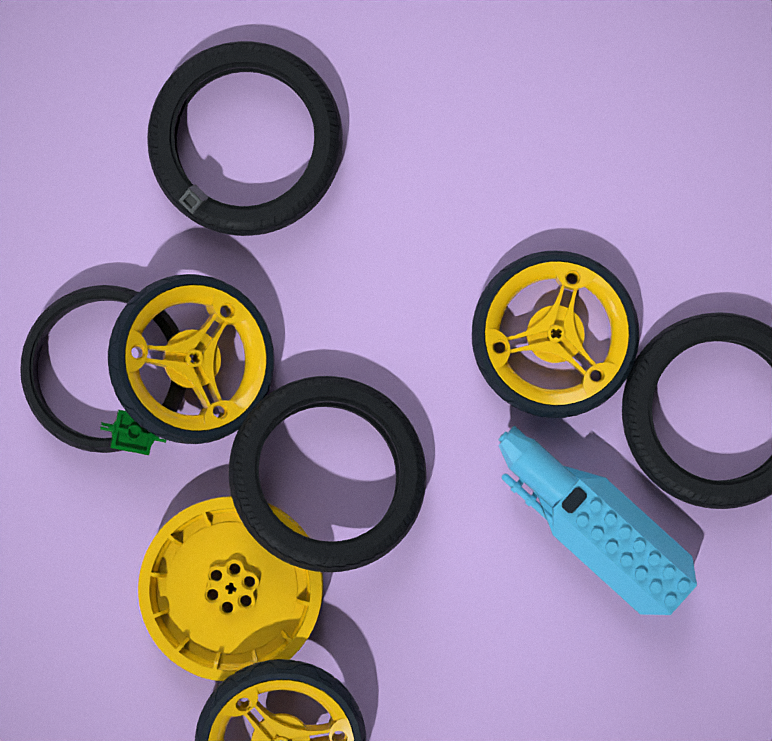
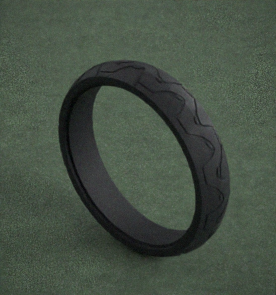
M97 285L75 290L64 295L45 309L27 335L21 355L20 367L21 383L26 401L41 425L57 439L72 447L97 453L123 451L110 448L112 437L97 438L79 433L65 425L51 411L43 397L38 379V361L42 345L52 327L70 311L97 301H117L127 304L138 293L132 289L113 285ZM165 310L153 318L154 322L163 332L167 343L175 334L180 332L173 319ZM171 380L162 406L177 412L186 388Z

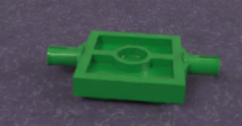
M118 409L116 420L113 424L101 422V425L108 428L100 426V430L111 432L110 448L149 455L154 441L166 443L165 439H160L141 427L124 410Z

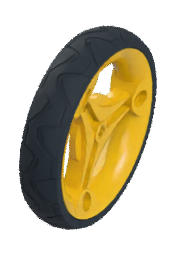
M556 250L533 253L504 267L488 283L481 294L472 320L473 352L479 370L488 385L498 396L513 407L528 414L546 418L577 416L605 403L621 388L628 378L639 347L637 313L624 285L610 270L599 262L568 251ZM568 274L575 275V284L568 283ZM555 279L560 285V289L554 304L536 312L530 319L525 332L509 337L500 332L504 312L511 300L521 290L542 280ZM584 287L601 302L609 319L611 339L609 350L603 363L596 364L582 347L585 335L584 326L579 316L574 312V302L577 290ZM564 288L572 290L568 308L560 306ZM551 330H558L560 332L558 334L560 336L559 339L557 337H551V335L553 334L551 333ZM527 337V346L510 350V340ZM498 342L504 345L505 349L502 353H498L494 349V345ZM532 351L538 358L550 363L567 361L582 374L581 383L565 389L541 388L521 378L507 361L511 353ZM577 353L591 365L586 371L572 358ZM592 371L599 372L600 379L598 381L591 379Z
M196 274L174 275L146 286L123 308L115 322L109 340L108 370L111 384L119 402L131 418L141 427L160 438L172 442L203 444L220 440L239 430L251 410L267 396L273 379L274 349L271 334L264 318L256 306L241 291L222 280ZM183 303L206 305L210 316L199 330L191 329L179 332L168 341L166 346L147 345L142 334L150 321L160 312ZM222 307L227 312L226 317L221 314ZM213 321L218 322L219 325L212 336L206 334ZM226 325H233L243 344L245 367L242 381L236 393L227 401L222 400L215 382V377L221 365V354L217 342ZM133 348H136L139 352L137 358L132 356L131 351ZM148 350L163 352V360L147 358ZM192 355H193V356H194V357H193V360H194L195 362H192V363H191V362H190V361H191V357H189V356H192ZM145 363L165 368L167 375L173 382L185 388H192L203 406L199 415H185L173 412L158 403L146 389L139 369ZM207 385L214 402L209 403L202 386ZM215 407L220 411L218 417L213 413Z
M290 659L258 662L246 666L226 678L206 701L199 716L195 733V741H224L225 731L230 718L244 715L254 728L251 741H366L363 716L348 689L337 678H334L332 674L322 668ZM275 690H289L305 694L319 702L331 716L329 723L306 725L293 715L286 713L273 714L258 701V695ZM248 698L246 702H242L239 699ZM253 708L264 718L260 722L251 713ZM336 731H342L341 734H335ZM329 733L328 736L310 738L312 735Z

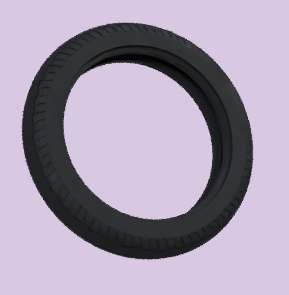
M238 41L216 45L203 50L189 58L172 73L154 102L148 124L147 144L155 178L166 197L181 213L197 224L219 233L253 236L285 228L301 219L319 203L328 191L337 173L342 154L343 132L335 99L326 83L310 65L291 52L277 46L261 42ZM240 72L268 75L290 87L304 102L314 127L312 155L300 179L283 195L266 203L252 206H236L225 204L209 197L194 214H191L179 202L180 198L193 184L186 176L180 163L177 134L182 114L193 96L213 80Z
M723 312L705 313L683 319L667 327L656 335L638 355L624 387L622 398L623 428L628 446L636 462L648 478L663 491L683 502L711 509L738 508L759 502L772 495V455L760 467L744 476L730 480L705 479L686 471L672 460L658 440L653 424L652 402L659 378L673 359L692 346L714 341L734 343L752 350L772 367V327L744 315Z
M315 376L293 381L274 390L264 397L247 415L232 445L229 459V485L234 506L242 523L252 537L269 553L288 564L316 572H343L377 561L394 549L407 535L415 523L423 503L426 489V463L421 442L413 425L391 399L373 387L356 380L337 376ZM316 407H332L352 412L369 422L386 441L391 451L396 471L394 496L382 520L366 533L342 541L311 539L287 527L269 507L263 495L259 479L261 450L265 440L274 428L286 418L300 411Z

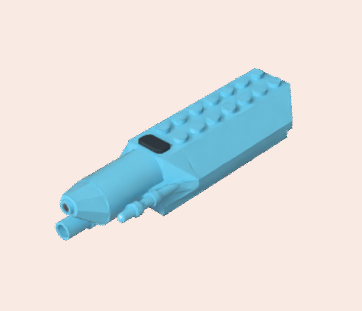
M515 425L508 433L505 431L498 439L500 444L498 446L508 468L520 478L516 482L508 474H503L502 480L511 487L510 490L513 493H517L525 500V504L532 506L547 520L552 535L639 614L671 615L696 588L697 581L693 557L607 478L563 466L535 439L527 437ZM523 483L534 491L532 495L521 487Z

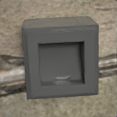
M193 185L188 188L179 202L191 214H194L209 197L197 185Z

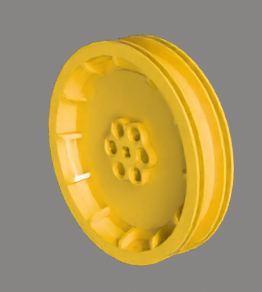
M232 496L218 497L199 502L184 509L171 518L156 534L146 551L140 569L138 581L139 606L144 624L151 638L172 662L196 676L215 681H224L236 671L246 666L267 660L291 659L300 650L310 636L320 612L323 598L322 572L310 571L288 564L269 553L252 537L242 523L234 506ZM268 503L273 513L287 527L308 537L303 528L292 517ZM233 563L240 566L238 574H234L230 570V566ZM214 570H219L222 573L221 580H215L212 577ZM247 576L255 579L254 586L246 585L245 578ZM231 583H234V587L237 588L233 593L227 588V585L229 586ZM210 589H215L218 592L217 599L209 597L208 592ZM244 595L251 598V604L248 606L241 602V598ZM225 602H230L233 605L231 612H226L223 609Z

